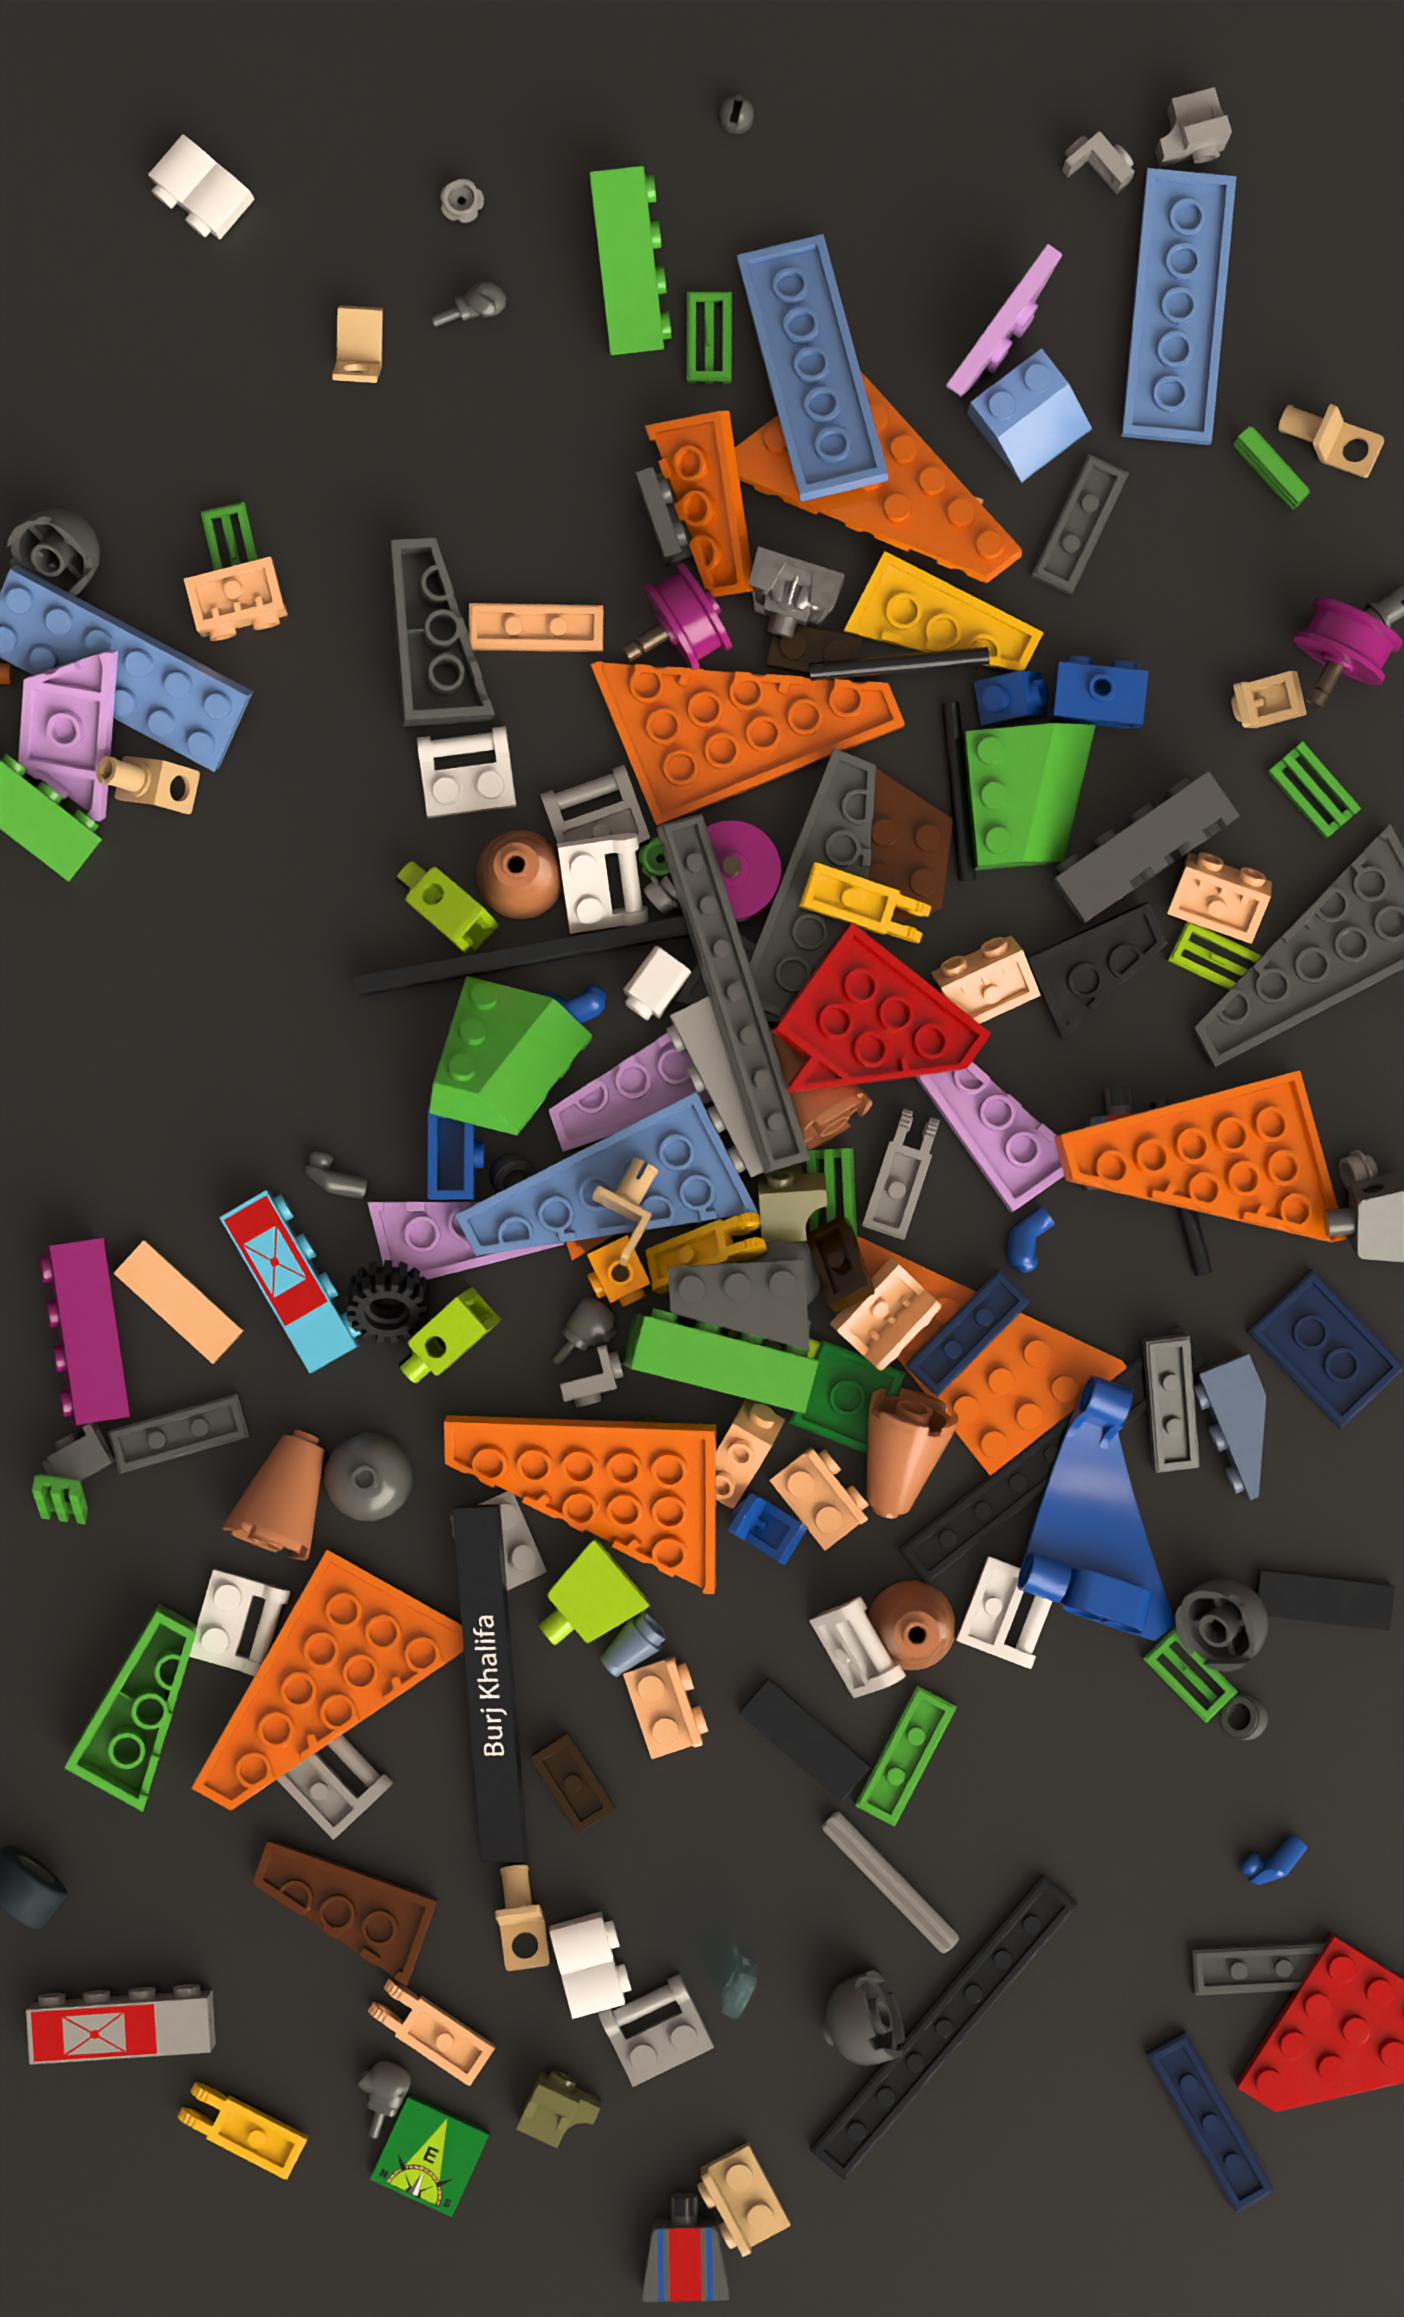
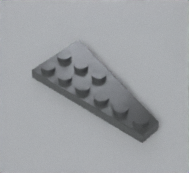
M836 748L831 752L749 960L764 1012L779 1018L784 1014L836 939L849 924L799 907L812 864L814 862L869 880L876 765ZM859 927L862 931H864L867 934V929Z
M1391 824L1384 828L1192 1028L1213 1068L1404 969V848Z

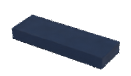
M998 1269L904 1366L938 1397L1032 1300Z

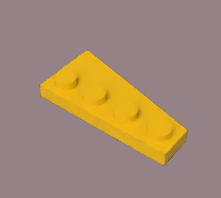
M884 551L843 631L846 634L924 652L988 646L989 664L984 666L1009 672L1025 670L1044 633Z

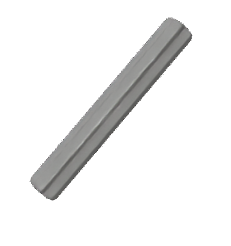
M836 1811L831 1814L822 1824L823 1831L941 1953H946L952 1949L959 1940L958 1934L840 1812Z

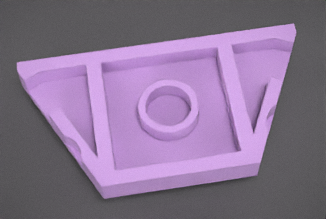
M1047 244L946 387L961 397L981 380L987 370L993 375L1009 354L1008 349L1012 344V341L1009 340L1014 334L1020 338L1035 317L1033 314L1039 306L1035 302L1061 259L1062 253Z
M115 649L29 676L24 679L18 763L27 769V774L34 779L44 781L63 799L69 797L87 810V816L94 821H101L106 818L108 785L99 783L96 769L101 759L105 756L110 757L118 661V650Z

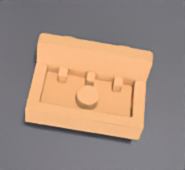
M892 1258L871 1278L875 1294L843 1309L830 1322V1325L880 1371L899 1356L908 1342L921 1328L931 1321L934 1314L941 1308V1304Z

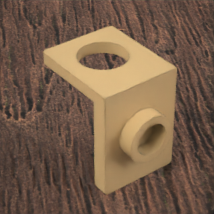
M342 305L338 307L337 361L332 372V380L377 383L382 368V308Z

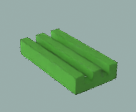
M687 292V384H696V382L731 384L732 292ZM696 302H705V371H696ZM714 302H723V371H714Z
M1249 426L1237 437L1233 447L1290 510L1293 511L1305 500L1310 493V489L1254 427L1251 428Z
M244 502L201 512L214 571L224 569L213 519L221 518L232 566L241 564L230 515L238 514L248 562L258 560L249 516Z
M1303 741L1267 772L1325 839L1361 810V807ZM1300 756L1346 809L1343 813L1340 812L1295 760ZM1286 767L1292 771L1334 821L1329 825L1282 772Z
M853 1148L807 1150L810 1160H807V1173H820L819 1159H824L827 1190V1223L837 1218L835 1158H841L844 1216L850 1221L857 1238ZM822 1208L815 1210L809 1216L810 1231L822 1226Z
M35 1475L32 1492L41 1519L50 1520L51 1512H56L59 1521L68 1522L69 1514H74L76 1523L86 1524L88 1507L79 1479ZM64 1489H69L68 1496L70 1502L65 1501Z
M1173 1627L1142 1658L1207 1723L1238 1691L1217 1670L1203 1665L1206 1659L1201 1657L1196 1651L1190 1654L1183 1647L1176 1628ZM1174 1641L1224 1690L1219 1697L1169 1647ZM1162 1653L1212 1703L1206 1710L1156 1660Z

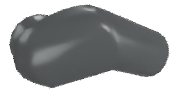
M312 1151L309 1154V1163L305 1165V1172L308 1178L328 1193L363 1199L367 1187L366 1177L330 1170L333 1162L331 1154Z

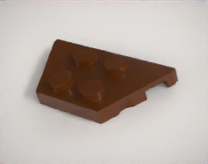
M877 768L871 827L869 881L899 890L900 895L931 906L930 913L941 910L943 907L953 819ZM895 906L891 921L901 924L919 916L912 915L908 911ZM867 930V935L874 933L873 931Z

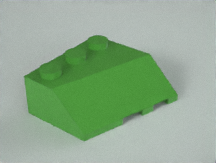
M1050 723L965 731L963 746L975 871L1054 864L1064 861L1096 725Z
M466 976L434 1079L429 1113L518 1135L544 1102L548 1091L559 1077L562 1078L569 1070L571 1062L576 1055L590 1043L592 1034L554 998Z

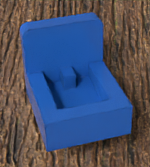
M1021 670L974 682L981 726H992L1027 717L1040 718L1048 714L1046 704L1049 701V692L1040 672Z
M750 1493L734 1509L731 1518L732 1523L728 1531L747 1541L777 1562L785 1565L808 1529V1526L766 1499Z

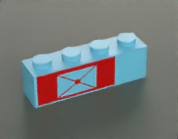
M266 1190L219 1217L309 1373L319 1370L360 1346L356 1337L362 1334L361 1330L355 1332L352 1329V1322H348L347 1311L342 1314L333 1299L339 1295V1292L327 1272L320 1275L311 1261L317 1254L306 1235L302 1233L297 1236L288 1220L294 1218V1214L282 1194L274 1197L271 1191Z

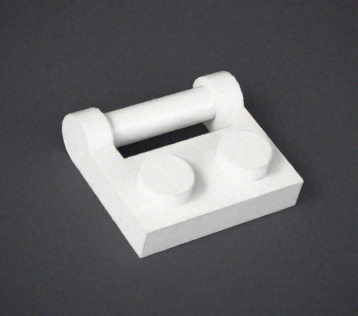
M506 726L493 727L492 732L436 740H431L430 736L417 737L428 818L517 807ZM489 750H495L496 763L435 770L434 758Z
M622 833L557 843L570 934L649 922L648 908L642 904L635 852L639 849L638 835L636 833ZM618 853L625 908L612 909L604 854Z
M987 1556L956 1640L1031 1669L1036 1658L1032 1653L1052 1601L1035 1595L1016 1647L1004 1644L1024 1592L1018 1590L1017 1587L1020 1568Z
M216 1568L213 1569L189 1657L255 1676L271 1648L283 1604H288L291 1591ZM255 1595L266 1600L250 1656L247 1657L237 1653Z
M861 1596L845 1604L823 1611L809 1620L853 1698L887 1688L906 1676L900 1664L893 1663L864 1611L867 1609V1606Z

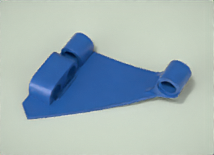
M1092 1375L1082 1390L1049 1474L1019 1571L1017 1587L1018 1590L1062 1604V1609L1068 1613L1155 1641L1176 1626L1148 1543L1118 1431L1124 1427L1122 1424L1132 1404L1133 1389Z

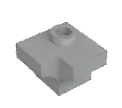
M1215 87L1171 99L1167 109L1171 132L1159 139L1155 149L1159 168L1193 159L1195 164H1201L1220 156L1219 152L1224 150L1232 130L1228 116L1224 115Z

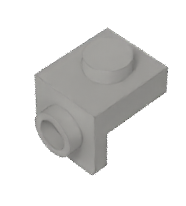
M1100 131L1089 140L1085 135L1076 140L1065 152L1068 158L1065 160L1062 169L1065 175L1069 177L1088 161L1116 195L1130 184L1135 172L1131 168L1133 161L1129 154L1118 144L1112 146Z
M607 1344L597 1347L603 1373L561 1383L560 1387L564 1402L574 1400L576 1408L602 1401L601 1392L618 1388L616 1379L624 1377L618 1352L609 1353Z

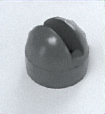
M732 95L721 103L719 107V122L724 130L732 134H741L752 126L754 108L747 98L741 95ZM734 103L742 104L738 123L730 121Z

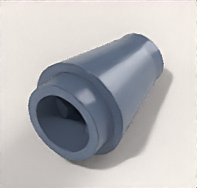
M642 1612L639 1616H634L627 1621L606 1649V1652L600 1656V1660L611 1674L619 1677L623 1672L662 1650L661 1643L667 1639V1635L652 1616Z

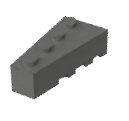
M436 537L391 540L388 547L402 727L491 721L495 713L488 698L463 617H461L457 606L454 590Z
M1209 771L1193 782L1189 777H1186L1166 791L1170 798L1158 807H1155L1150 802L1129 817L1133 824L1122 832L1118 833L1116 828L1113 827L1092 842L1097 849L1083 859L1077 852L1055 867L1060 875L1053 879L1052 884L1081 926L1227 827L1240 816Z

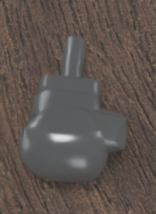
M493 281L477 282L463 295L454 297L457 304L456 307L431 316L434 326L437 327L459 317H462L463 321L480 315L483 318L496 316L506 307L507 296L503 288Z
M593 1296L584 1297L566 1323L567 1326L562 1330V1334L568 1340L552 1361L561 1367L576 1347L587 1351L591 1345L598 1347L610 1342L617 1333V1329L614 1326L615 1312L601 1299Z
M380 2060L375 2063L371 2070H363L360 2076L358 2086L369 2094L366 2107L375 2111L368 2132V2136L371 2138H379L385 2115L393 2117L397 2114L398 2108L402 2105L410 2087V2074L406 2068L399 2064Z

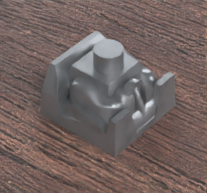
M758 547L749 585L756 589V591H752L755 612L770 616L767 631L783 637L792 638L796 625L817 628L833 611L843 586L845 574Z

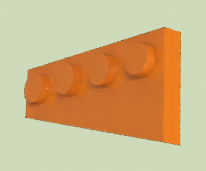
M729 410L645 425L650 441L655 440L662 459L658 463L662 474L666 479H670L678 502L674 506L680 521H685L692 540L689 542V546L705 590L708 589L713 597L756 591L755 587L749 585L752 562Z

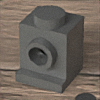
M92 1422L82 1427L86 1434L82 1438L78 1431L54 1443L57 1452L42 1460V1465L48 1476L79 1479L81 1481L116 1462L114 1453L97 1422Z

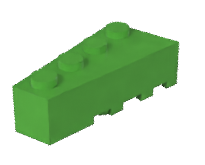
M644 166L590 172L610 355L664 349L663 340L672 339L669 312H660L658 294L667 293L664 266L655 267L653 249L662 248L659 221H650L648 203L656 202L654 175H645Z
M5 753L0 760V829L69 882L102 840L94 833L99 825L79 809H77L73 816L58 805L63 799L62 796L42 781L36 788L25 780L22 776L27 769Z
M655 1308L652 1309L651 1316L633 1311L620 1361L622 1365L630 1369L797 1412H806L819 1362L807 1357L808 1350L782 1343L781 1350L764 1346L765 1338L740 1331L738 1338L721 1334V1326L696 1320L694 1327L677 1323L679 1315Z
M157 1603L67 1755L64 1765L65 1769L136 1809L144 1811L196 1636L197 1624Z

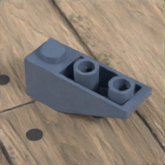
M1242 1353L1195 1372L1194 1375L1198 1383L1193 1386L1194 1396L1200 1409L1208 1408L1215 1424L1208 1427L1212 1441L1218 1452L1226 1451L1231 1467L1226 1468L1225 1471L1234 1493L1242 1492L1244 1498L1252 1500L1259 1497L1266 1394L1250 1354Z

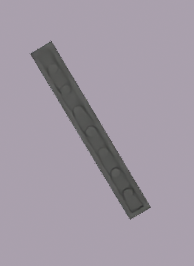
M698 814L661 824L656 829L764 1174L810 1160L790 1093L785 1090L787 1087L786 1080L703 815Z

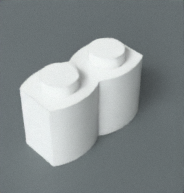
M184 134L181 135L148 174L156 185L151 190L152 193L170 209L178 204L187 211L189 215L185 218V221L203 237H206L211 232L218 239H221L255 200L251 192L240 181L216 163Z
M655 946L623 989L625 991L624 994L628 996L625 1002L626 1006L647 1021L651 1015L660 1019L690 978L691 971L664 950Z
M601 1911L550 1925L549 1932L573 2019L624 2005V1992L630 1991L631 1985L625 1964L616 1966L612 1949L620 1947L613 1920L604 1922Z

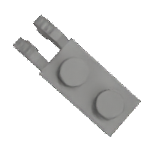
M904 1108L893 1141L888 1143L861 1225L862 1227L901 1240H905L932 1158V1154L929 1153L940 1121L930 1117L929 1121L925 1123L919 1150L904 1146L903 1142L906 1133L910 1130L913 1121V1111Z

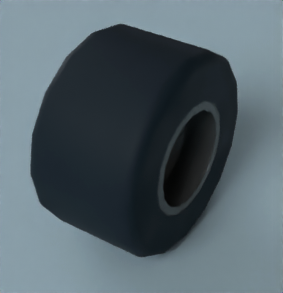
M5 1846L0 1850V1909L26 1926L41 1929L66 1898L67 1890L58 1877L39 1861L15 1847Z

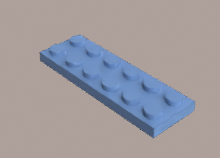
M1147 168L1121 437L1210 445L1212 442L1237 176Z
M824 234L737 255L739 271L800 502L888 481V471Z
M18 565L9 570L0 592V658L35 675L110 649L118 650L113 718L213 772L220 767L252 696V690Z

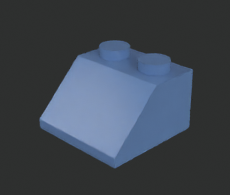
M1042 348L971 401L967 411V415L1020 484L1092 429L1069 383Z

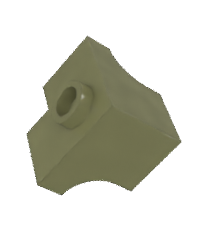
M795 1165L765 1174L764 1172L758 1174L761 1239L764 1238L766 1243L771 1241H807L806 1223L809 1216L815 1210L827 1207L825 1172L802 1174V1165Z
M552 2070L549 2075L540 2071L520 2114L516 2130L558 2148L564 2133L571 2126L578 2123L594 2124L601 2109L602 2099L574 2087L576 2081L564 2073Z

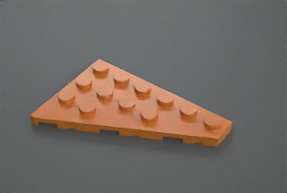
M862 372L863 383L888 471V481L800 502L778 415L735 447L739 480L753 485L754 490L766 495H777L784 502L817 515L820 512L845 522V527L858 532H869L875 539L907 552L909 549L936 559L937 564L950 569H960L967 576L984 583H988L1022 557V549Z
M603 661L590 664L656 827L829 758L834 748L846 751L905 726L888 683L852 682L842 679L810 681V678H803L802 676L759 675L749 672L735 671V673L706 671L704 669L693 671L691 668L653 667L643 664L626 665L603 663Z
M1300 1070L1054 1137L1066 1181L1326 1242H1337L1347 1239L1346 1235L1326 1236L1324 1210L1337 1209L1338 1205Z
M858 1236L856 1239L870 1279L892 1258L941 1304V1308L934 1314L931 1321L921 1328L897 1357L904 1366L976 1291ZM1022 1313L938 1397L904 1366L924 1393L940 1399L948 1405L946 1412L952 1417L955 1412L957 1413L956 1434L990 1476L1071 1413L1076 1407L1087 1380L1092 1375L1111 1381L1128 1368L1122 1360Z
M446 1416L444 1421L446 1465L462 1473L473 1474L480 1482L492 1488L496 1485L523 1498L522 1503L552 1518L563 1519L570 1527L582 1533L584 1530H587L611 1542L613 1548L643 1563H651L659 1571L671 1577L677 1575L703 1588L702 1592L705 1594H715V1424Z
M326 1550L191 1789L229 1810L234 1809L464 1652L462 1625L331 1551Z

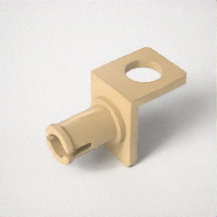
M1333 404L1329 405L1324 418L1288 405L1279 423V431L1281 433H1287L1312 442L1321 463L1363 478H1367L1370 475L1384 443L1383 436L1345 423L1338 407ZM1362 439L1368 444V454L1363 460L1350 462L1343 456L1344 446L1350 440Z
M105 756L98 763L96 769L99 783L116 787L115 798L117 800L156 805L183 814L192 813L200 773L197 770L164 760L124 756L122 761L114 757ZM179 775L185 782V792L180 800L175 801L170 794V785L172 780Z
M632 1158L631 1164L616 1192H610L597 1185L592 1197L594 1201L638 1224L620 1257L619 1264L623 1266L627 1264L650 1221L651 1213L642 1209L640 1203L654 1177L658 1174V1170L648 1163L641 1178L637 1179L644 1163L643 1160L638 1158Z
M513 1865L500 1869L505 1908L495 1911V1918L500 1925L504 1964L507 1971L544 1967L550 1963L545 1917L540 1905L532 1904L528 1865ZM522 1933H530L538 1941L536 1953L527 1959L517 1957L512 1949L514 1939Z

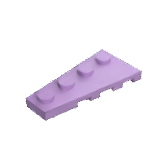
M666 1033L607 1073L548 1109L562 1151L566 1152L605 1139L697 1092L686 1068L693 1065L686 1049L677 1052L669 1034ZM706 1089L699 1093L697 1092L703 1105L712 1102Z
M971 1062L967 1069L962 1071L916 1077L1010 1213L1065 1176L1054 1139L1057 1135L1043 1123L1038 1122L1021 1107L1022 1105L1016 1099L999 1088L973 1062Z

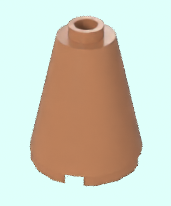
M524 830L504 833L492 840L479 858L476 870L479 892L488 906L504 917L513 919L538 917L551 909L562 894L563 886L557 848L540 834ZM519 862L525 863V868L522 872L512 873L509 871L512 865Z
M771 1032L786 1084L788 1085L806 1058ZM858 1085L790 1093L808 1150L816 1149L851 1127L848 1120L855 1111L862 1117L872 1106V1100Z
M881 1388L873 1392L869 1402L866 1501L873 1507V1511L876 1514L885 1518H897L899 1515L908 1513L956 1430L958 1415L956 1412L952 1417L946 1413L948 1405L942 1400L926 1393L901 1388L899 1396L886 1395L888 1388Z
M294 1430L292 1436L282 1435L226 1518L222 1529L232 1531L231 1535L267 1551L276 1553L277 1550L281 1551L285 1547L291 1550L290 1558L307 1560L311 1550L325 1452L324 1449L317 1446L319 1438L300 1430Z
M917 1580L899 1581L889 1586L872 1602L868 1613V1619L893 1663H899L903 1670H920L934 1665L946 1655L955 1638L956 1617L952 1605L941 1591L933 1585ZM920 1626L924 1629L919 1636L908 1638V1632L912 1627Z

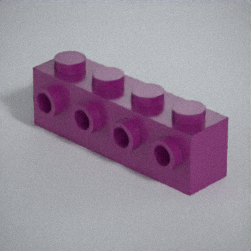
M99 1238L44 1247L46 1256H39V1269L42 1283L50 1282L52 1300L45 1302L49 1328L56 1327L59 1345L52 1346V1356L56 1373L63 1372L65 1390H59L62 1416H70V1423L73 1425L130 1417L104 1239Z

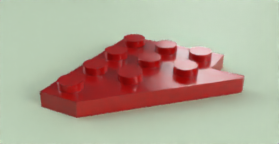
M850 923L844 928L771 1030V1032L806 1058L785 1088L789 1093L962 1071L968 1068L991 1035V1032L854 923Z
M1331 1933L1325 1942L1320 1955L1317 1954L1303 1976L1302 1984L1287 2001L1235 2085L1242 2092L1274 2112L1404 2083V1978Z

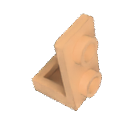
M746 1398L716 1450V1500L729 1508H735L771 1449L785 1421L784 1418L775 1414L770 1407Z

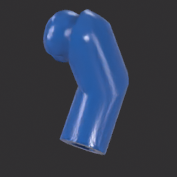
M597 985L586 986L583 993L570 1000L548 991L545 994L547 997L554 998L580 1024L599 1016L605 1008L606 993Z
M1043 1206L1010 1230L1007 1258L1010 1265L1015 1266V1269L1020 1273H1028L1036 1267L1038 1263V1258L1035 1256L1036 1238L1055 1225Z
M1289 1835L1273 1857L1263 1860L1257 1853L1249 1854L1242 1861L1240 1870L1249 1877V1882L1256 1885L1287 1876L1307 1850V1846L1298 1837Z

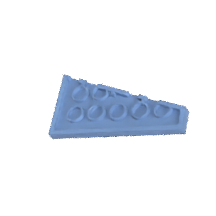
M697 1092L455 1216L476 1256L634 1232L638 1225L637 1223L592 1199L597 1185L610 1192H616L631 1164L632 1158L644 1161L637 1179L641 1178L648 1163L658 1170L657 1176L654 1177L640 1203L642 1209L651 1213L650 1221L645 1230L734 1217L745 1212L758 1213L704 1105Z

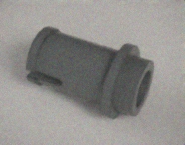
M1404 582L1378 602L1370 601L1365 605V612L1391 629V624L1404 616Z

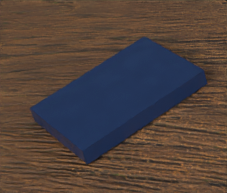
M1312 1269L1247 1330L1251 1337L1339 1429H1342L1404 1370L1403 1363Z

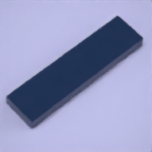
M1182 2031L1145 2052L1235 2212L1243 2210L1274 2192V2187L1186 2032Z

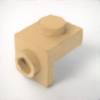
M1288 671L1260 680L1239 682L1233 685L1235 695L1231 699L1232 709L1236 719L1242 722L1244 728H1260L1307 715L1297 671Z

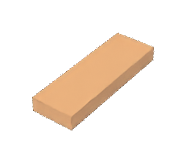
M469 603V641L472 650L603 652L604 608L603 605Z
M143 1240L114 1272L123 1283L212 1364L245 1331L146 1240Z

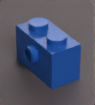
M1067 656L1066 662H1059L1057 664L1054 675L1050 721L1139 730L1144 721L1149 671L1138 670V663L1131 661H1111V667L1093 665L1094 659L1084 656Z
M428 1109V1199L476 1200V1168H484L485 1161L484 1141H476V1125L430 1114V1109Z

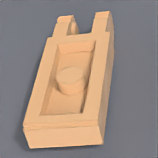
M390 1978L385 1984L384 1989L391 1997L399 2000L412 2010L403 2021L385 2005L373 2002L368 2009L370 2015L396 2032L395 2037L470 2086L494 2051L496 2045L422 1995L419 1998L413 1991Z

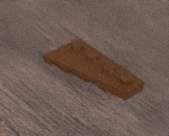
M268 1839L252 1882L253 1885L298 1915H303L321 1927L323 1932L335 1940H340L358 1952L359 1956L374 1966L376 1964L394 1976L395 1980L407 1987L436 1907L437 1898L272 1839Z

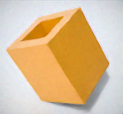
M628 1235L587 1254L594 1269V1272L587 1274L598 1299L607 1296L610 1303L619 1299L622 1307L647 1296L643 1287L651 1284L635 1249L625 1266L619 1264L620 1257L630 1240Z

